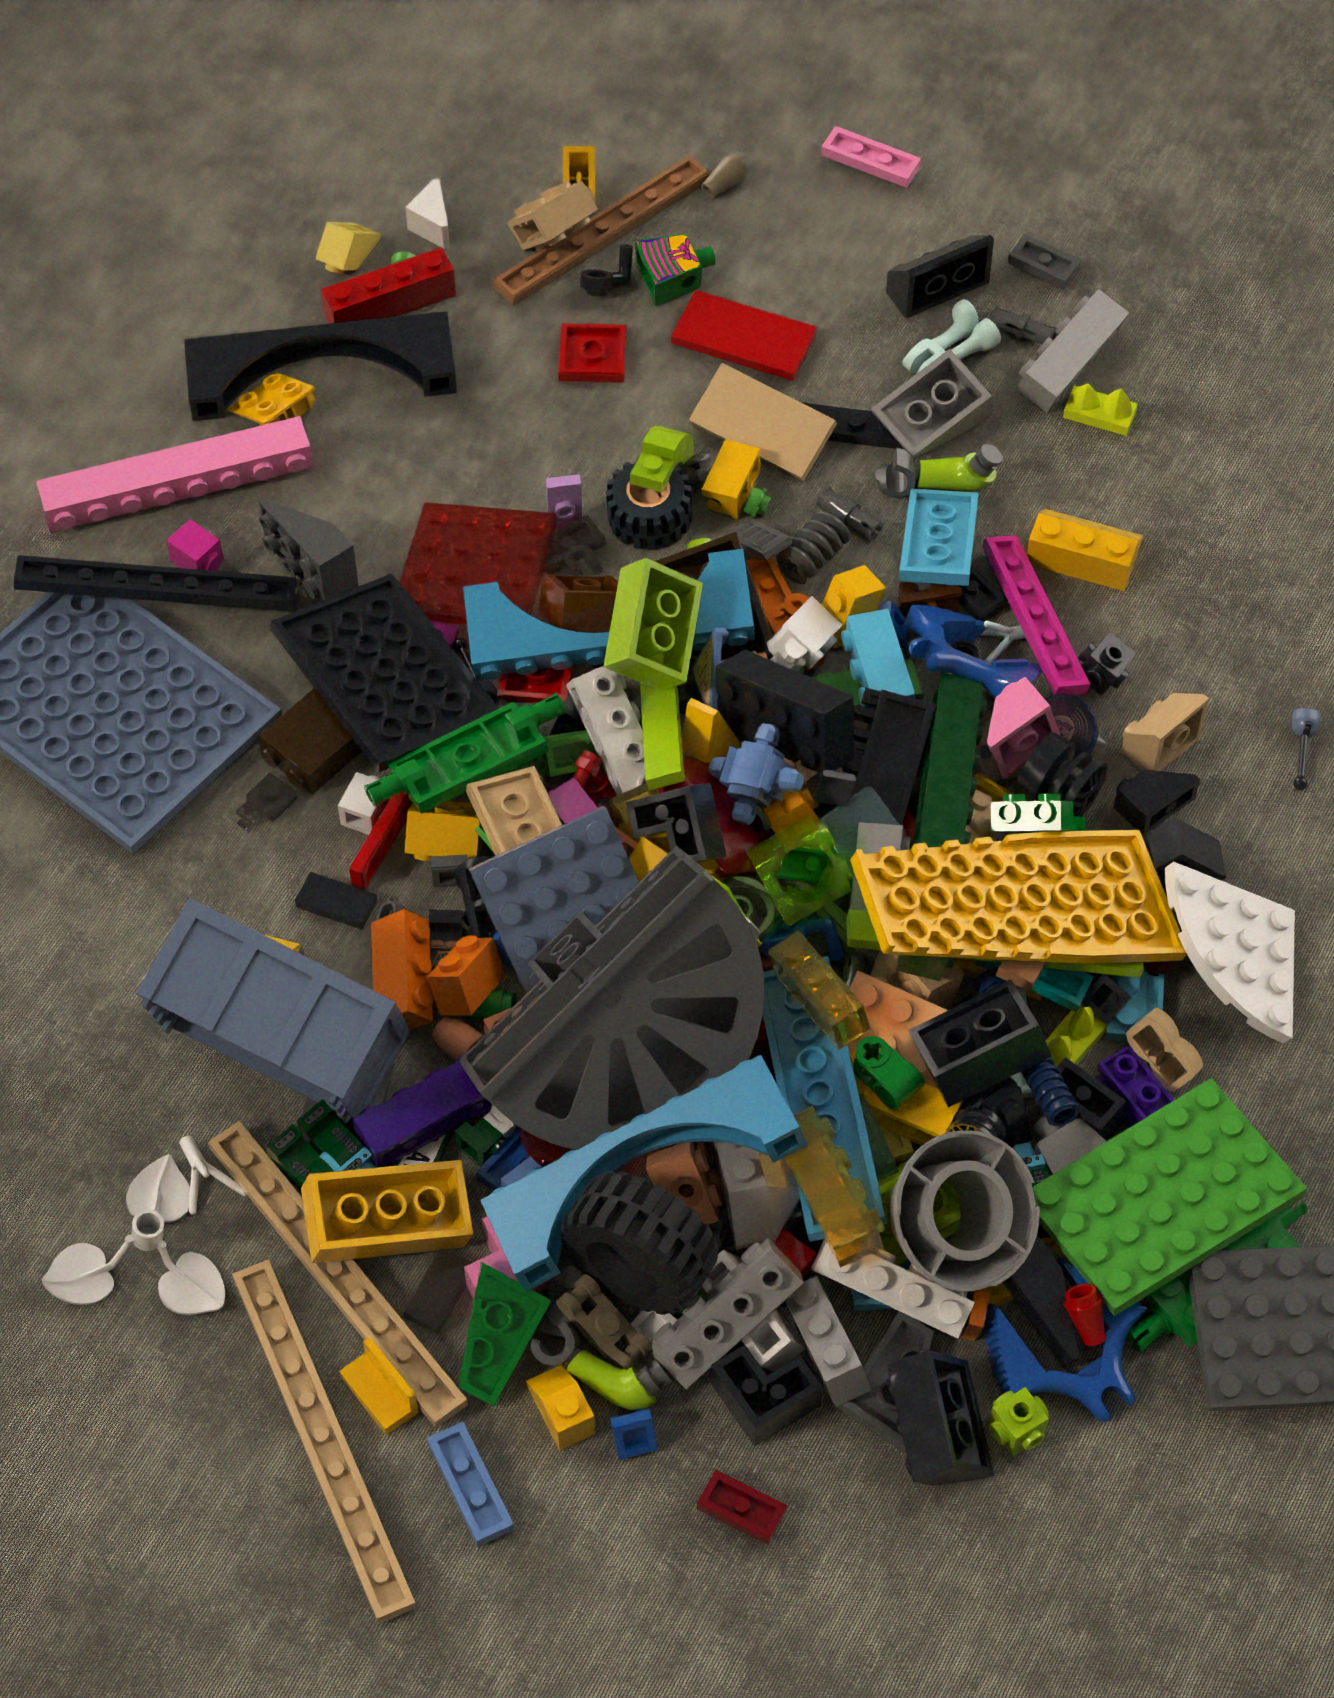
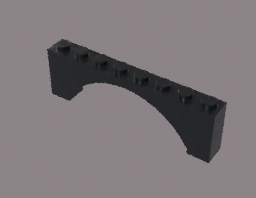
M447 311L184 339L188 398L193 421L226 418L225 411L233 401L259 378L287 364L315 357H354L384 365L413 381L424 390V397L457 393Z

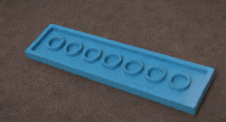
M827 956L763 972V1017L776 1082L808 1144L792 1153L791 1156L810 1242L827 1238L829 1234L837 1236L842 1232L849 1233L887 1224L829 958Z

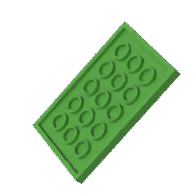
M1212 1078L1032 1187L1035 1204L1040 1209V1225L1085 1281L1096 1287L1097 1293L1103 1296V1303L1114 1316L1307 1196V1187Z

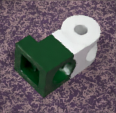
M492 1104L491 1112L474 1127L465 1121L455 1131L456 1148L481 1168L518 1126Z

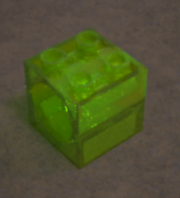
M810 815L746 850L748 857L787 926L853 891L848 880L854 878L850 868L840 853L834 855L830 849L836 846L833 837L822 820L815 823ZM801 846L812 850L818 848L825 853L826 868H824L820 881L816 885L801 891L790 886L785 888L778 883L777 871L781 870L783 857L789 851Z

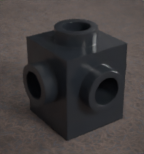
M1109 631L1097 646L1091 642L1078 658L1083 662L1081 666L1090 682V687L1102 696L1110 686L1117 689L1130 673L1125 668L1137 653Z

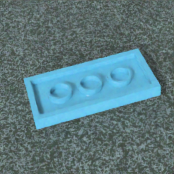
M911 488L899 581L915 584L933 583L946 584L948 586H969L979 493Z

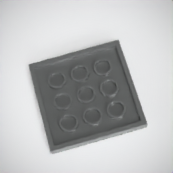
M1334 1246L1221 1250L1187 1271L1207 1411L1334 1405Z

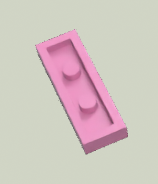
M837 126L834 127L821 149V156L906 188L921 166L920 157Z

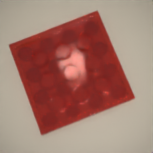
M424 502L399 583L430 621L467 625L463 587L493 582L499 583L500 591L513 604L531 615L557 524L556 514Z

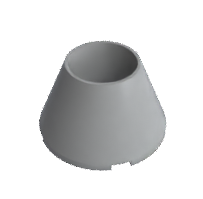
M972 1130L948 1132L922 1145L904 1166L888 1200L887 1216L889 1226L912 1265L935 1284L957 1291H974L996 1286L1008 1279L1020 1268L1034 1245L1040 1217V1209L1035 1204L1032 1183L1035 1182L1022 1158L1014 1149L999 1138ZM945 1180L955 1190L961 1208L958 1229L948 1243L937 1230L933 1216L935 1195Z

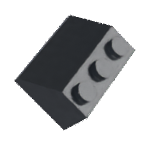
M971 235L962 240L953 241L936 251L925 253L910 262L895 266L887 272L886 294L907 319L988 284L994 238L992 235Z
M1011 979L908 1030L947 1107L955 1105L1052 1056L1038 1022Z
M926 1350L887 1365L890 1377L888 1387L892 1397L895 1399L898 1413L897 1427L904 1440L907 1453L905 1459L906 1468L912 1476L913 1482L936 1486L995 1476L968 1360Z

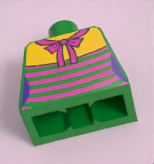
M685 234L635 240V263L655 306L662 305L699 289L702 286V269L716 264L711 246L694 250L689 237Z

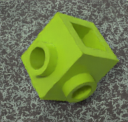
M1026 1387L1016 1393L1008 1391L994 1401L989 1429L994 1439L1000 1445H1003L1011 1457L1024 1449L1030 1450L1044 1440L1049 1421V1412L1044 1402L1038 1396L1033 1397Z

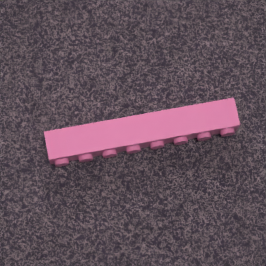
M298 416L38 480L36 483L51 533L91 522L103 521L107 518L127 513H135L139 510L168 505L172 502L192 497H200L204 494L224 489H232L256 481H264L273 477L313 468L310 444L301 417Z

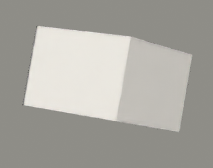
M433 179L405 207L407 229L443 249L450 248L448 222L440 180Z

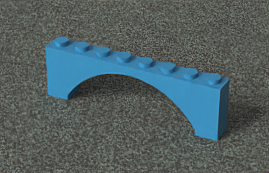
M743 549L708 553L709 562L697 580L702 582L703 586L692 649L702 651L714 628H726L728 636L724 644L730 646H741L750 640H755ZM498 582L463 587L471 664L476 678L496 679L501 677L502 674L514 672L527 675L535 673L537 669L551 667L555 670H564L572 667L573 664L588 663L590 665L604 664L609 632H575L544 623L513 604L500 591Z
M759 1055L752 1060H745L739 1063L727 1073L704 1081L698 1088L682 1096L671 1098L665 1105L647 1114L636 1116L630 1123L613 1132L601 1134L595 1141L584 1147L565 1153L555 1162L543 1168L534 1169L524 1178L508 1186L499 1187L489 1196L481 1199L480 1201L514 1275L524 1290L528 1291L561 1273L557 1266L563 1243H561V1223L593 1177L609 1171L615 1172L641 1155L679 1143L697 1141L731 1143L766 1154L770 1157L772 1163L807 1146L808 1144L801 1128L762 1056Z

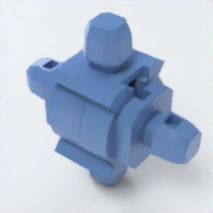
M763 723L758 728L754 737L756 743L743 741L741 748L738 749L730 746L727 757H716L710 761L709 773L716 779H719V782L728 788L727 794L738 801L734 803L732 818L736 823L749 826L754 821L758 811L756 806L768 808L771 800L782 802L785 791L796 792L802 788L804 776L797 770L792 769L793 767L784 761L785 755L774 748L778 745L780 736L779 729L774 725Z

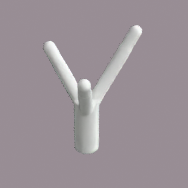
M185 1136L180 1140L179 1144L192 1167L189 1213L191 1215H194L197 1211L200 1173L205 1178L211 1174L240 1195L247 1196L236 1181L205 1161L193 1136Z

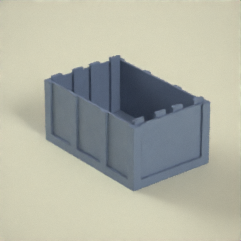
M191 898L188 899L136 992L139 997L143 998L141 1003L143 1009L149 1011V1016L154 1019L156 1024L162 1026L163 1032L169 1034L171 1029L177 1030L317 1103L323 1099L333 1111L337 1112L339 1118L343 1119V1124L348 1127L362 1110L371 1106L410 1034V1030L395 1001Z

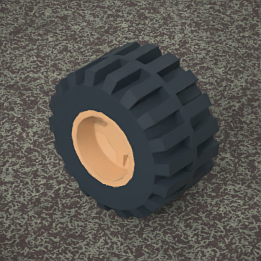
M627 462L623 464V470L617 469L613 473V479H609L607 483L609 526L612 527L613 534L616 537L621 535V541L626 545L631 541L634 542V548L640 550L642 545H648V550H656L655 545L661 544L665 548L670 546V540L679 541L682 538L681 533H687L689 530V522H692L693 517L691 486L689 485L687 475H683L682 469L677 465L663 492H658L630 484V473L636 463L631 464Z

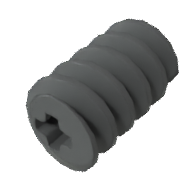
M817 512L791 538L793 542L791 546L776 554L778 566L782 573L793 582L806 584V577H813L816 574V569H821L825 565V561H829L834 556L833 552H838L842 548V544H846L851 539V534L845 524L836 516L827 512Z

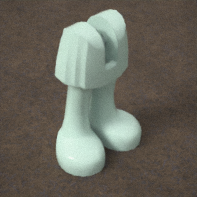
M962 299L952 309L954 321L952 326L932 340L926 338L920 341L905 356L902 365L911 373H918L945 353V350L965 338L968 339L951 349L960 360L978 351L991 350L1001 342L1000 332L997 326L988 318L979 322L974 306L969 301Z

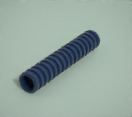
M998 968L988 969L976 978L974 987L979 992V995L1006 982V980L996 976ZM1052 1057L1021 1072L1050 1125H1065L1078 1115L1080 1108L1077 1102L1074 1101L1072 1093L1069 1092L1067 1084L1064 1083L1062 1075L1059 1074L1060 1072L1057 1066H1055Z

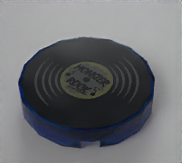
M1068 694L1052 695L1045 699L1051 707L1060 735L1076 746L1074 759L1082 752L1090 753L1095 747L1099 735V727L1093 709L1082 699Z

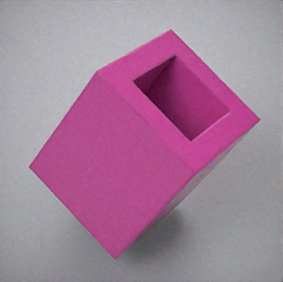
M191 519L166 540L170 561L180 568L216 571L224 561L220 539Z

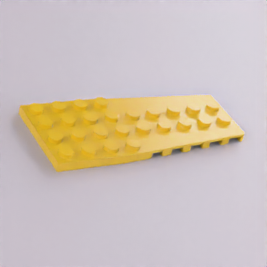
M1140 830L1043 831L1006 835L1003 841H992L991 837L976 838L972 844L960 845L958 840L945 841L942 847L928 848L926 843L914 844L910 850L896 851L894 846L882 847L878 853L864 854L862 849H857L850 859L883 954L1080 964L1182 961L1187 955L1178 936V933H1180L1172 910L1169 908L1167 897Z

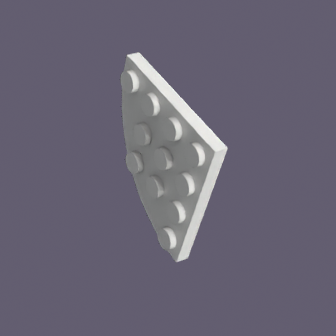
M1172 862L1165 868L1168 904L1170 909L1176 911L1177 919L1182 929L1178 933L1179 939L1197 972L1225 1005L1231 1003L1248 1017L1247 1024L1283 1044L1293 1038L1295 910Z

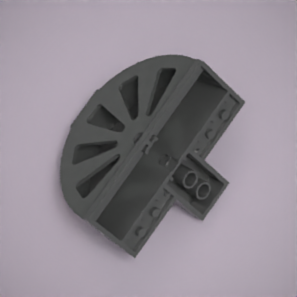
M676 846L596 926L581 911L575 915L527 963L539 977L540 981L459 1062L477 1090L514 1124L549 1143L578 1150L595 1141L601 1134L613 1132L630 1123L636 1116L647 1114L665 1105L671 1098L682 1096L698 1088L704 1081L710 1078H717L734 1069L739 1063L749 1059L758 1037L764 1005V975L755 937L746 918L728 893L701 865Z

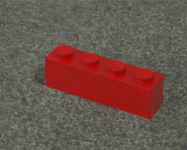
M442 247L321 289L323 312L328 324L400 316L456 296L454 268Z

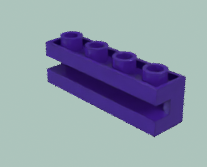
M1130 1045L1098 1063L1097 1070L1100 1075L1096 1076L1095 1079L1126 1100L1127 1118L1124 1123L1128 1128L1174 1101Z
M463 1056L458 1059L457 1063L446 1069H438L431 1072L425 1077L424 1081L413 1087H405L398 1090L392 1095L391 1099L380 1105L365 1108L353 1119L356 1138L363 1147L367 1146L372 1154L373 1164L376 1168L388 1167L455 1130L465 1121L469 1122L491 1110L492 1103L477 1090L459 1062Z

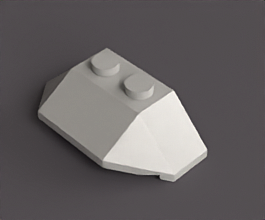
M709 1141L736 1250L748 1248L757 1242L761 1245L767 1238L775 1243L781 1233V1229L800 1202L791 1154L772 1163L768 1155L751 1148L731 1143Z

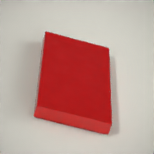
M695 290L671 335V344L794 381L817 335V327Z

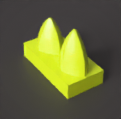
M1089 384L1074 385L1065 406L1063 418L1127 436L1135 417L1138 403L1131 402L1122 389L1115 390L1107 395L1096 392Z
M1079 1006L1076 1012L1071 1010L1046 1039L1055 1066H1058L1065 1057L1078 1065L1106 1032L1107 1025L1094 1016L1090 1007L1082 1008Z

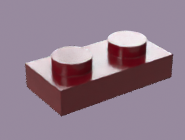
M716 1469L697 1502V1510L767 1545L770 1544L787 1512L788 1506Z

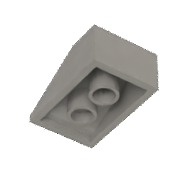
M949 349L872 407L871 411L902 447L916 458L969 431L993 412L992 395L952 350Z

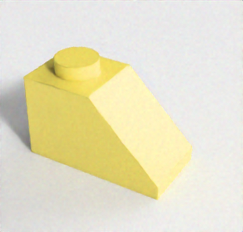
M327 222L315 259L326 263L325 269L334 273L343 274L344 270H357L379 242L381 234L356 223Z

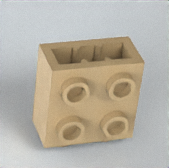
M566 181L557 187L553 186L542 192L537 200L527 202L514 210L516 217L507 223L523 250L535 247L538 251L547 245L552 246L566 237L565 233L570 230H577L591 221L589 215L598 210L594 203L595 198L592 191L582 181L572 185L569 181Z

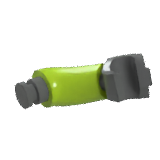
M984 444L979 449V452L969 453L964 457L919 460L918 464L915 465V458L911 453L896 448L893 452V464H883L880 469L876 470V481L883 494L894 498L909 495L911 488L914 489L915 482L916 488L979 491L995 480L997 475L996 466L1002 462L1003 457L995 446Z
M564 1321L558 1325L566 1340L563 1351L558 1355H555L549 1349L546 1341L530 1339V1348L534 1357L539 1362L546 1365H567L566 1370L604 1399L623 1409L633 1411L653 1406L657 1402L655 1395L662 1390L661 1385L663 1383L670 1385L674 1382L671 1373L657 1359L652 1361L653 1367L644 1366L638 1371L633 1366L629 1369L617 1368L597 1358L585 1349L580 1351V1337L571 1321Z

